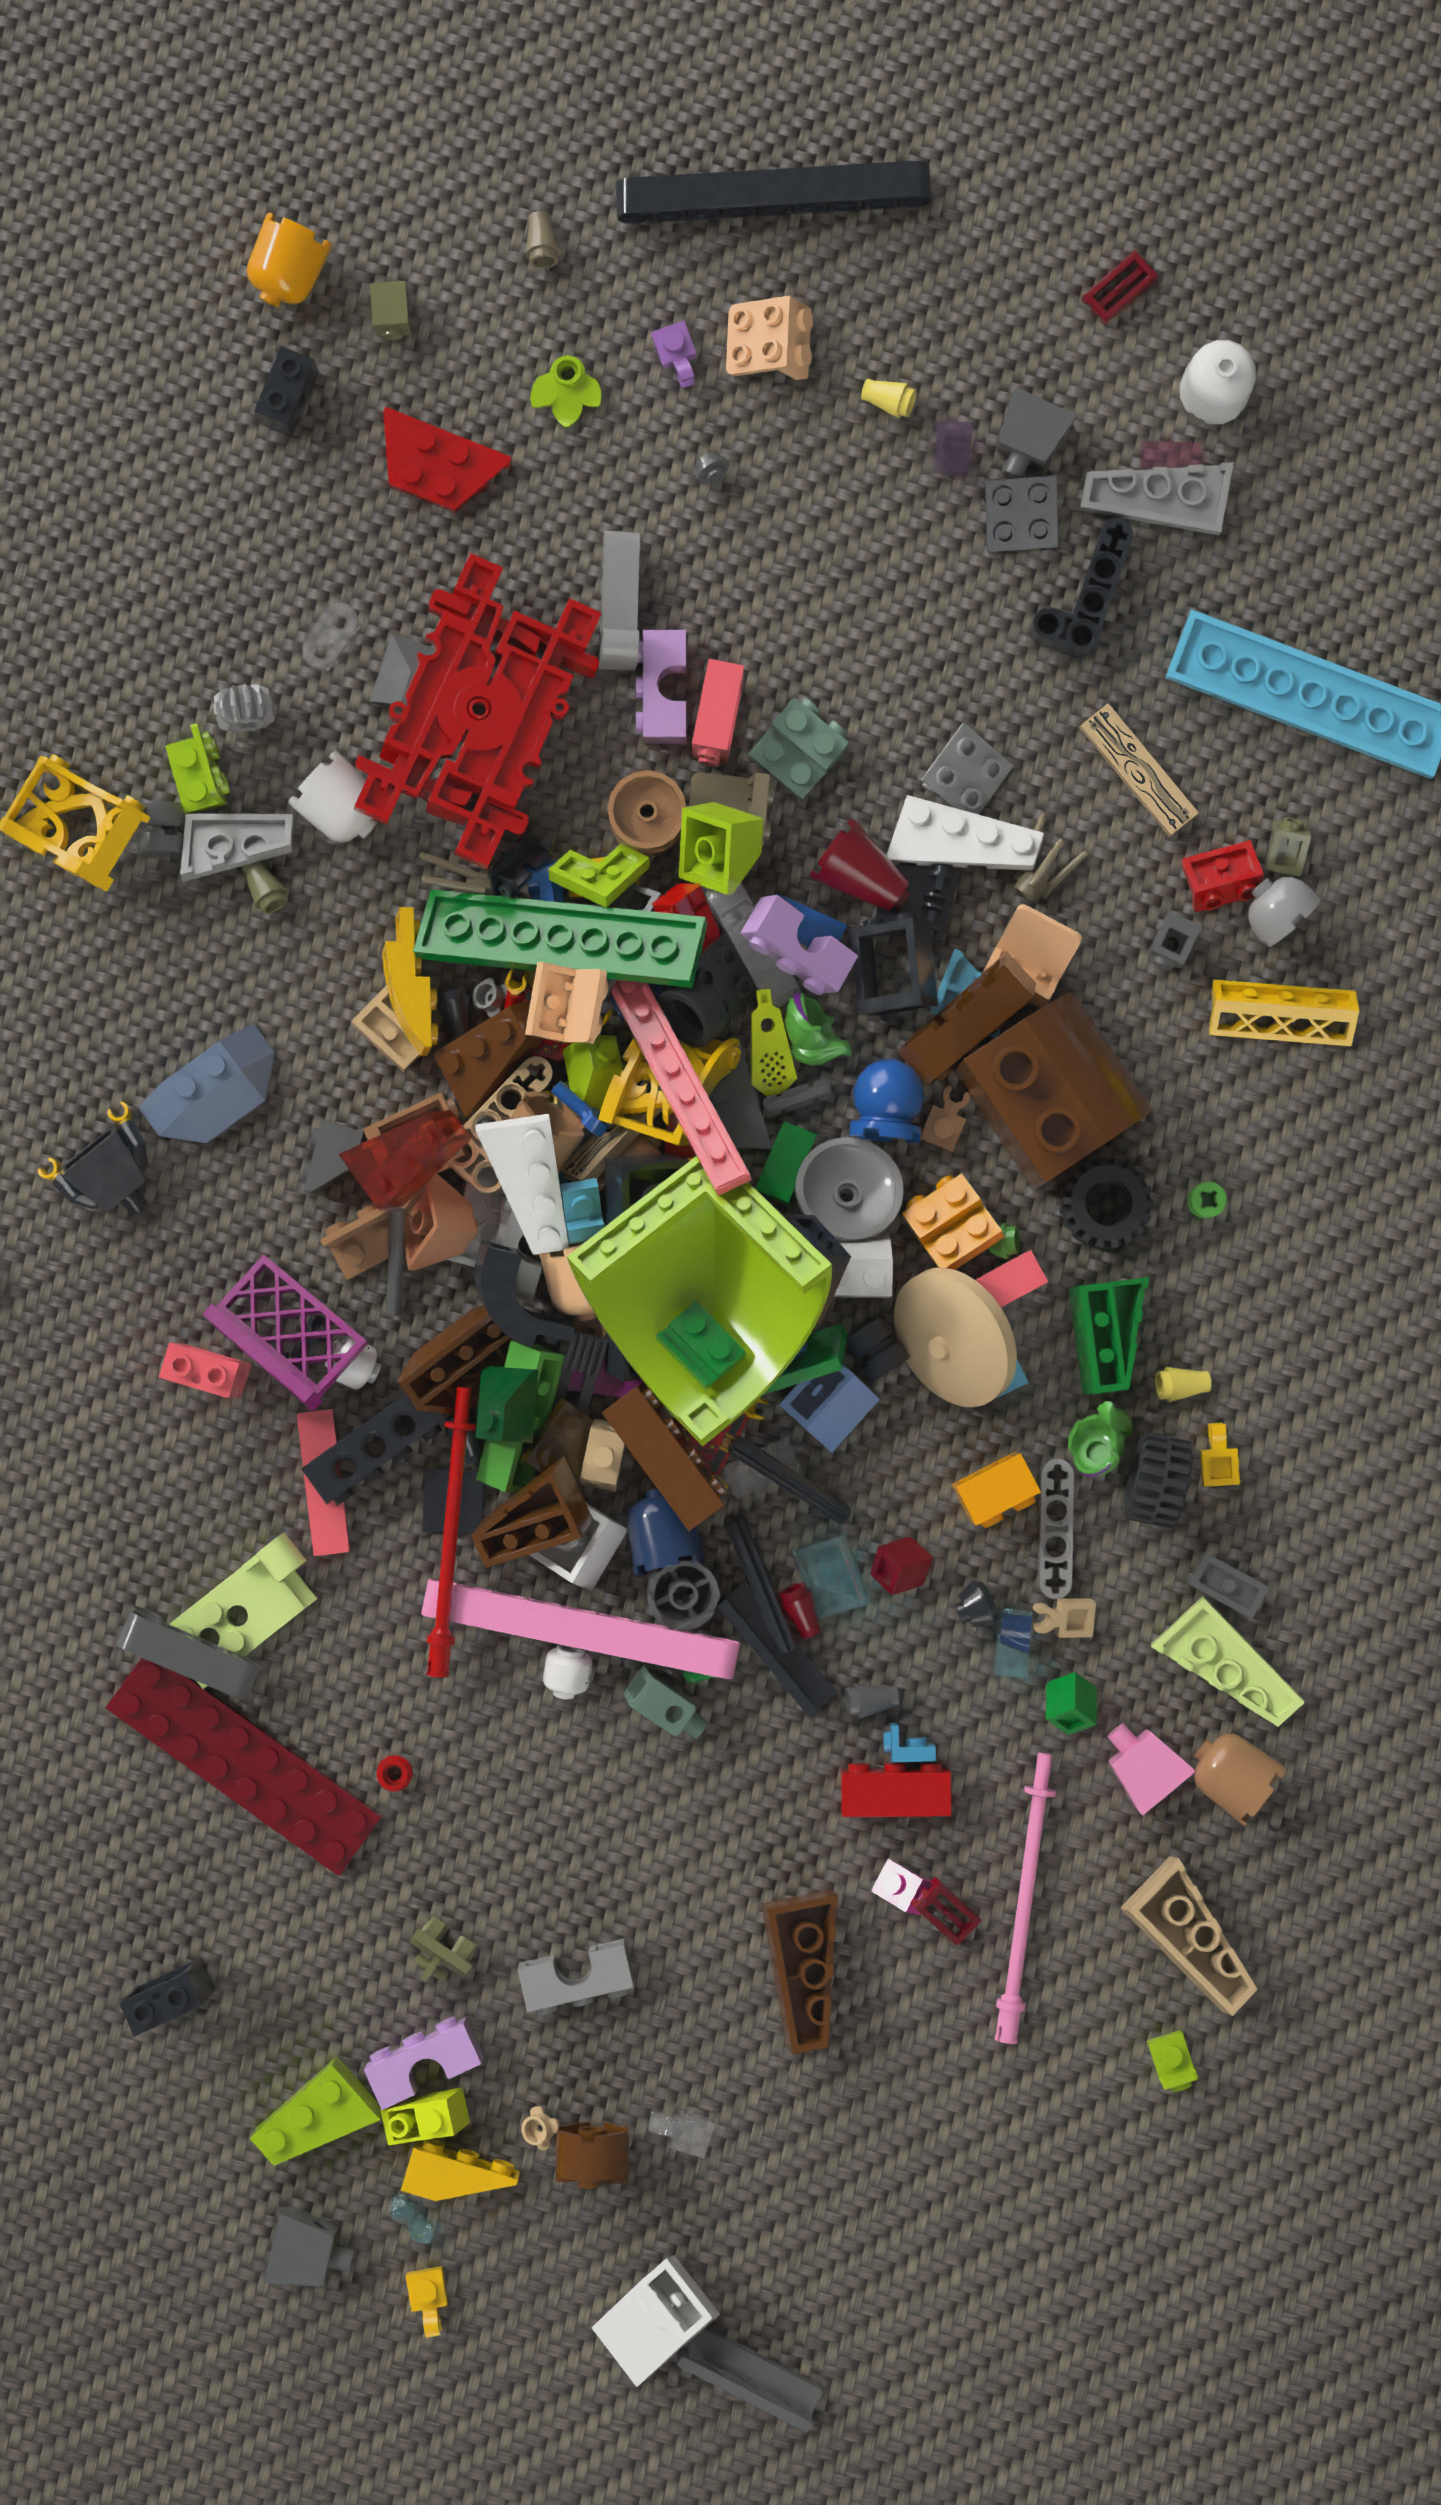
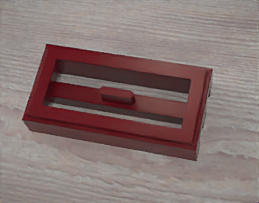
M1134 250L1082 296L1081 301L1085 305H1089L1090 311L1094 315H1098L1100 322L1105 326L1156 282L1158 275L1138 252ZM1133 263L1137 264L1138 268L1099 302L1095 300V297ZM1143 273L1147 275L1144 280L1107 312L1104 310L1111 301Z
M934 1877L930 1881L933 1886L929 1890L924 1887L920 1891L923 1896L919 1900L914 1897L910 1903L952 1943L958 1946L982 1920L937 1877ZM940 1893L970 1919L966 1924L937 1898ZM932 1903L960 1931L955 1934L926 1907Z

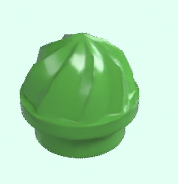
M1001 1223L999 1227L1005 1237L989 1247L988 1250L993 1255L1009 1259L1011 1255H1018L1020 1252L1019 1230L1017 1226H1008L1007 1223Z

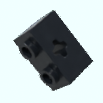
M280 346L254 410L261 425L293 437L319 373L313 358Z

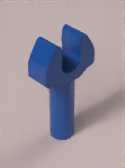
M561 1081L552 1089L551 1092L581 1118L583 1126L599 1138L612 1125L598 1120L600 1111L597 1108L589 1107Z

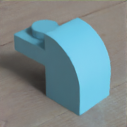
M592 1178L560 1184L568 1244L584 1243L605 1227L601 1213L597 1180Z

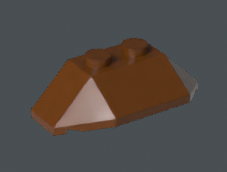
M483 1305L468 1311L412 1355L397 1382L416 1410L455 1414L457 1387L471 1388L470 1408L479 1401L482 1366L504 1367L510 1342L515 1340L506 1335L495 1324Z

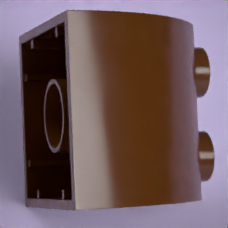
M1074 991L1061 996L1026 1017L963 1059L954 1071L1032 1190L1045 1184L1154 1111Z

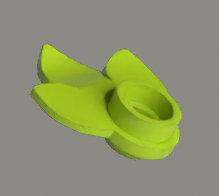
M566 355L554 361L549 373L541 375L536 379L530 396L531 406L533 408L551 406L556 420L563 427L568 428L579 419L583 405L593 408L600 406L601 389L598 382L586 374L585 367L578 358ZM565 370H572L575 373L574 377L570 380L563 379L561 375Z

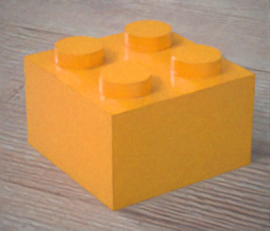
M1012 1452L951 1484L970 1523L975 1526L981 1524L984 1528L1003 1520L1002 1512L1010 1508L1020 1511L1036 1502L1034 1496L1041 1493L1022 1454L1018 1452Z

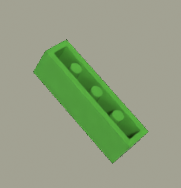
M511 1341L504 1367L539 1370L533 1431L534 1438L552 1411L566 1355L534 1343L533 1347L517 1341ZM486 1439L476 1480L503 1492L517 1493L535 1477L536 1469L520 1458L530 1443Z

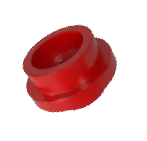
M390 1755L379 1763L376 1776L379 1784L384 1789L397 1792L409 1785L413 1777V1769L410 1762L403 1756ZM393 1766L400 1768L402 1772L399 1779H392L389 1776V1768Z

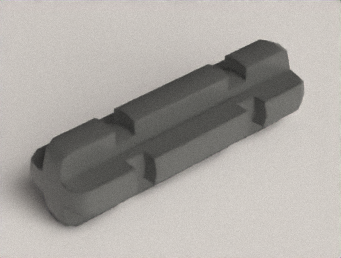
M827 1078L813 1081L812 1086L806 1083L780 1092L781 1096L776 1097V1094L764 1097L762 1104L766 1115L772 1118L781 1115V1110L786 1109L787 1112L814 1104L813 1100L818 1099L819 1102L832 1097V1089Z

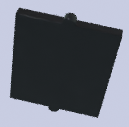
M425 1468L423 1532H444L449 1469ZM464 1470L458 1533H474L483 1520L484 1483L476 1480L478 1470Z

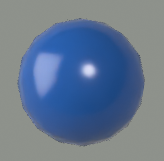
M894 1059L878 1060L867 1066L858 1076L853 1090L854 1106L861 1117L859 1121L850 1122L849 1136L881 1142H890L891 1138L905 1139V1143H920L922 1128L914 1126L912 1122L921 1112L925 1098L923 1083L911 1066Z

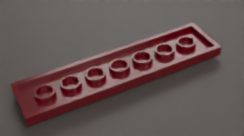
M140 1658L105 1707V1709L337 1876L341 1875L383 1816L206 1688L202 1689L195 1680L144 1658Z

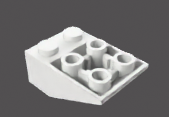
M674 2255L666 2258L643 2278L592 2329L635 2386L638 2387L717 2318L720 2313Z

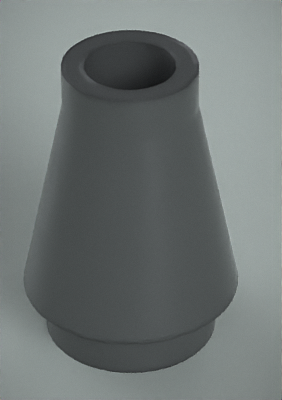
M854 1683L853 1687L845 1688L844 1691L845 1707L849 1717L856 1716L857 1719H862L891 1708L899 1707V1693L896 1686L886 1687Z

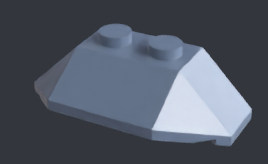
M253 1023L218 1041L164 1080L138 1108L160 1137L209 1143L266 1101L275 1051Z

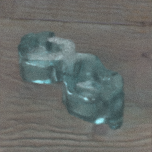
M394 2196L390 2203L392 2218L397 2221L406 2222L412 2240L421 2244H429L433 2238V2226L427 2223L425 2216L416 2213L415 2205L408 2202L406 2196Z

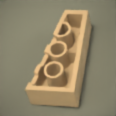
M1169 1856L1120 1909L1223 2013L1233 2016L1258 1989L1234 1949L1230 1947L1222 1933L1221 1927L1211 1915L1202 1900L1203 1897L1197 1887L1193 1885L1180 1859Z

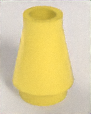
M867 379L862 389L861 399L870 402L896 418H900V416L908 418L914 407L916 389L910 388L909 383Z
M1165 1367L1164 1371H1157L1156 1393L1160 1400L1166 1399L1170 1403L1196 1394L1210 1392L1211 1377L1208 1371Z

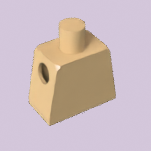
M595 1418L592 1423L580 1481L583 1486L616 1492L626 1445L606 1420Z

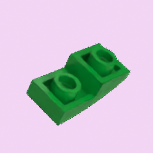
M784 1121L764 1166L756 1190L761 1195L788 1206L795 1190L799 1168L803 1160L811 1152L817 1134Z

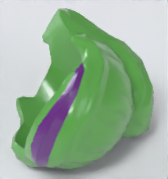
M795 992L793 997L789 998V1004L784 1017V1025L790 1039L789 1047L794 1060L814 1066L825 1064L840 1056L851 1057L852 1049L849 1041H843L835 1036L831 1026L835 1022V1018L828 1016L815 998H808L804 993Z
M1105 1401L1099 1405L1097 1409L1098 1414L1088 1416L1083 1420H1077L1068 1436V1448L1073 1455L1074 1464L1079 1473L1085 1477H1097L1112 1471L1119 1464L1125 1452V1440L1133 1432L1131 1418L1125 1410L1115 1407L1113 1402Z

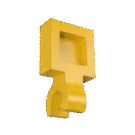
M1208 1423L1210 1449L1200 1450L1202 1486L1240 1485L1238 1448H1227L1226 1424Z
M443 2266L407 2272L405 2276L411 2312L422 2310L426 2338L439 2336L440 2331H442V2323L438 2307L447 2306L449 2303Z

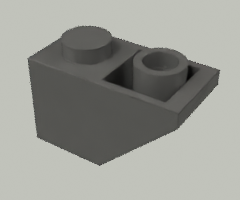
M321 1121L320 1128H314L310 1139V1148L314 1149L311 1163L305 1162L300 1182L305 1184L304 1191L316 1194L359 1169L367 1139L364 1131Z

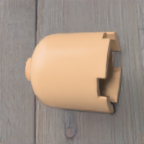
M583 1243L569 1245V1248L560 1251L539 1254L553 1307L562 1314L577 1316L578 1321L597 1318L579 1287L567 1259V1256Z

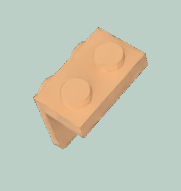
M790 295L732 305L729 309L727 373L732 376L779 370L795 380L807 379L812 358L810 350V330L813 327L811 308Z
M1021 904L1017 907L984 971L1007 951L1036 982L1035 997L1030 1004L1043 1008L1048 1004L1061 976L1079 947L1082 936L1080 933L1037 910Z
M537 962L525 1035L564 1043H594L602 1028L600 1012L602 1001L608 992L606 971L601 969H572L550 963Z

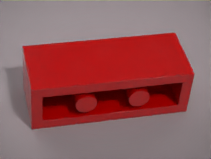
M889 1762L884 1763V1769H870V1763H849L848 1769H840L842 1817L951 1816V1772L948 1768H942L941 1762L920 1763V1768H906V1763Z

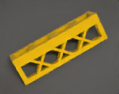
M1213 980L1211 990L1213 1007L1208 1028L1209 1035L1352 1046L1359 1015L1356 991ZM1221 1012L1236 1013L1241 1018L1232 1025L1219 1024ZM1261 1016H1272L1277 1022L1265 1028L1258 1027L1253 1021ZM1298 1018L1308 1019L1312 1023L1311 1026L1304 1030H1294L1289 1024ZM1334 1021L1347 1022L1345 1034L1329 1033L1325 1027Z

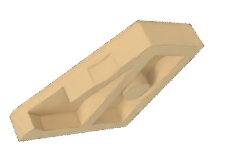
M385 986L351 1021V1025L404 1073L420 1055L401 1028L393 1010L387 987Z

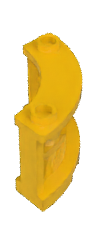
M52 754L50 759L40 756L6 815L1 819L0 831L43 856L47 851L55 855L52 861L54 864L107 892L114 879L108 876L140 822L148 823L151 818L143 813L146 806L128 795L122 800L68 771L71 765ZM43 772L56 776L60 782V787L57 790H52L43 783V790L46 796L52 800L46 803L40 800L33 792ZM74 785L88 792V794L75 795ZM29 798L37 807L14 822ZM106 803L114 807L110 812H108ZM92 807L97 821V836L83 837L74 842L65 852L68 845L69 832L65 822L58 815ZM51 819L57 831L53 837L47 838V831L54 829L53 826L47 823ZM88 847V853L83 857V852Z
M634 1038L623 1055V1059L628 1061L624 1071H621L620 1076L614 1074L598 1120L616 1124L677 1146L689 1145V1141L679 1123L673 1133L653 1126L656 1109L662 1107L663 1120L667 1125L668 1117L673 1113V1110L662 1090L659 1091V1084ZM729 1038L723 1042L713 1039L708 1045L693 1047L678 1039L709 1097L718 1082L724 1076L730 1074L732 1069L737 1067L741 1057V1049L738 1048L740 1040ZM642 1080L649 1081L651 1084L650 1093H647V1084L638 1086V1082ZM647 1112V1124L627 1118L625 1114Z

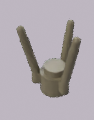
M1045 813L1040 814L1034 828L1035 831L1042 832L1047 818ZM1059 839L1039 868L1034 867V870H1018L1013 878L1017 880V883L1013 888L1035 903L1041 897L1047 899L1051 891L1088 856V853L1086 851L1081 852L1047 883L1050 876L1045 872L1064 845V840Z
M425 852L419 853V857L423 860L471 878L467 879V882L464 883L438 877L423 876L422 881L424 883L463 890L465 893L493 895L488 874L472 871Z

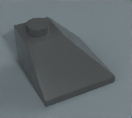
M392 634L370 698V703L390 708L393 702L400 701L407 707L405 694L419 666L416 659L417 653L421 652L424 655H431L435 652V648Z

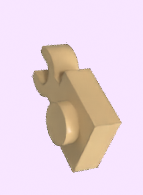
M1057 1599L1056 1609H1052L1045 1603L1033 1605V1610L1039 1614L1045 1613L1046 1615L1042 1622L1031 1623V1627L1036 1632L1044 1634L1054 1629V1634L1059 1638L1093 1637L1096 1602L1092 1599Z

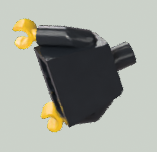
M121 1102L125 1109L122 1117L115 1118L110 1108L107 1112L109 1118L119 1126L118 1129L113 1124L64 1165L56 1159L47 1158L54 1166L53 1172L48 1174L44 1169L39 1168L38 1174L45 1179L52 1180L53 1185L70 1203L90 1209L101 1207L103 1210L109 1211L120 1202L131 1215H135L148 1203L137 1190L146 1181L144 1171L148 1166L145 1140L135 1122L131 1120L132 1111L124 1102Z

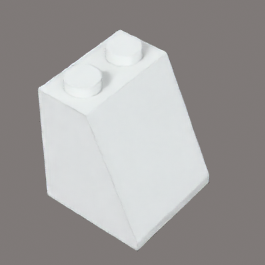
M889 1227L880 1234L866 1240H837L851 1255V1259L834 1297H892L893 1256Z

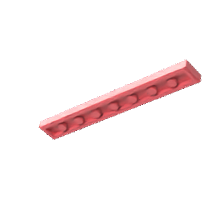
M616 980L610 993L717 1196L751 1181L750 1173L648 983Z

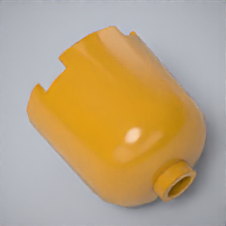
M267 213L247 264V278L251 285L261 292L259 299L277 308L281 302L290 305L299 304L306 300L311 293L333 245L328 240H324L321 245L313 240L316 234L314 231L283 217L281 224L275 222V215Z

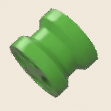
M1204 1182L1196 1185L1191 1189L1187 1197V1205L1191 1213L1203 1219L1219 1215L1224 1210L1227 1201L1223 1188L1214 1182Z

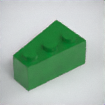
M1149 1277L1068 1288L1082 1395L1128 1390L1130 1388L1137 1344H1135L1139 1322L1142 1321L1143 1310L1141 1309Z

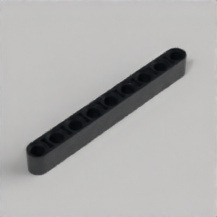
M924 161L629 177L620 179L615 183L617 219L619 222L626 224L912 208L925 206L932 201L930 165Z

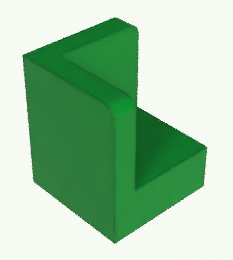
M1077 1672L1049 1681L1046 1685V1720L1066 1735L1097 1725L1096 1687Z

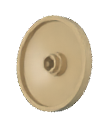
M948 1268L926 1270L910 1279L902 1287L895 1303L894 1327L897 1340L901 1342L910 1356L906 1361L918 1379L940 1398L963 1407L985 1405L1000 1396L1013 1380L1017 1363V1351L1011 1326L994 1297L973 1278Z

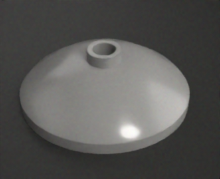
M843 1137L820 1144L806 1156L797 1174L795 1192L802 1214L815 1215L835 1239L841 1241H862L880 1234L894 1221L903 1200V1182L897 1165L883 1149L863 1139ZM843 1193L849 1194L852 1197V1201L845 1202L840 1198V1195Z

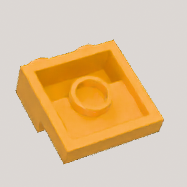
M962 1173L955 1178L952 1175L942 1178L936 1185L937 1190L926 1197L923 1195L913 1197L906 1205L907 1210L902 1212L907 1225L938 1268L956 1270L1005 1237L998 1224L983 1206L980 1197Z

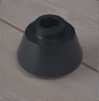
M971 1581L958 1594L960 1602L954 1604L962 1623L970 1622L972 1627L994 1626L999 1619V1614L983 1581Z

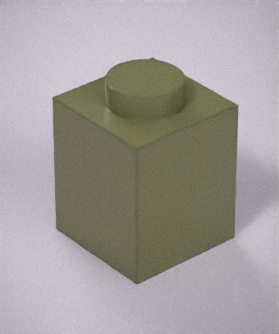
M406 282L370 283L372 325L376 337H382L385 340H399L403 338V335H410V304Z

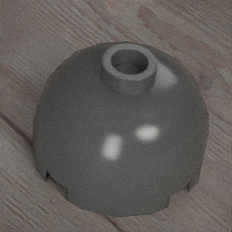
M689 1556L679 1557V1565L654 1570L649 1577L646 1592L650 1611L658 1622L682 1631L698 1628L707 1622L714 1614V1609L717 1606V1601L719 1602L720 1596L716 1577L709 1567L702 1562L693 1563L692 1557Z

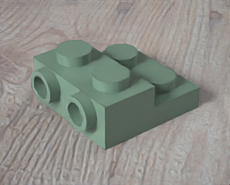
M794 697L773 721L770 729L748 753V757L803 802L848 749L849 742L845 740L848 735L847 732L834 721L827 725L818 717L820 710L815 704L806 698L800 702Z

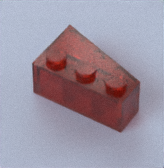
M452 1110L427 1113L338 1155L379 1211L404 1206L472 1137Z

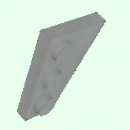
M186 814L180 872L182 882L291 853L294 834L293 814Z

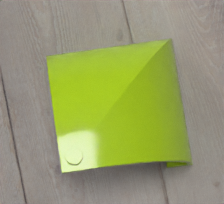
M697 1156L567 1256L579 1287L613 1342L655 1396L702 1446L752 1406L785 1371L814 1329L826 1303L832 1279V1264L749 1182L717 1196ZM695 1301L746 1352V1356L723 1377L711 1384L707 1391L656 1339V1334L666 1329L671 1321Z

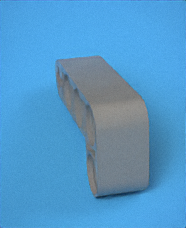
M603 532L599 669L635 671L638 663L639 630H637L640 557V533Z

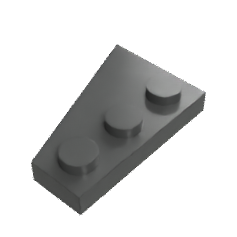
M739 1043L738 1048L741 1049V1057L737 1067L732 1069L730 1074L724 1076L711 1092L709 1099L736 1149L772 1150L754 1087L751 1085V1076L743 1050Z

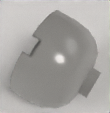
M1282 877L1271 883L1269 879H1266L1252 892L1255 899L1248 911L1250 926L1261 942L1266 946H1273L1296 928L1295 924L1302 917L1306 919L1317 907L1321 899L1302 880L1293 877Z

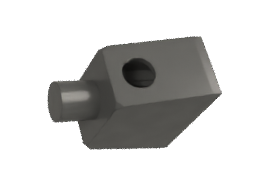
M1014 387L997 448L999 454L1008 457L1002 471L1003 475L1007 478L1024 477L1028 466L1035 470L1043 471L1071 430L1076 414Z
M284 2205L279 2214L264 2283L323 2286L329 2268L350 2272L355 2250L334 2246L338 2231L337 2226L291 2206Z

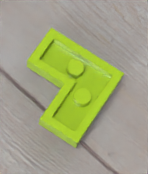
M623 844L618 845L600 863L569 850L548 869L549 880L607 908L650 868V860L648 856Z

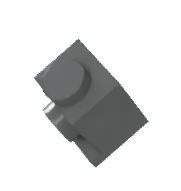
M1169 911L1164 916L1162 924L1148 951V954L1154 956L1152 962L1165 970L1172 971L1174 966L1180 969L1184 965L1202 926ZM1167 939L1176 941L1177 949L1175 951H1170L1165 947Z

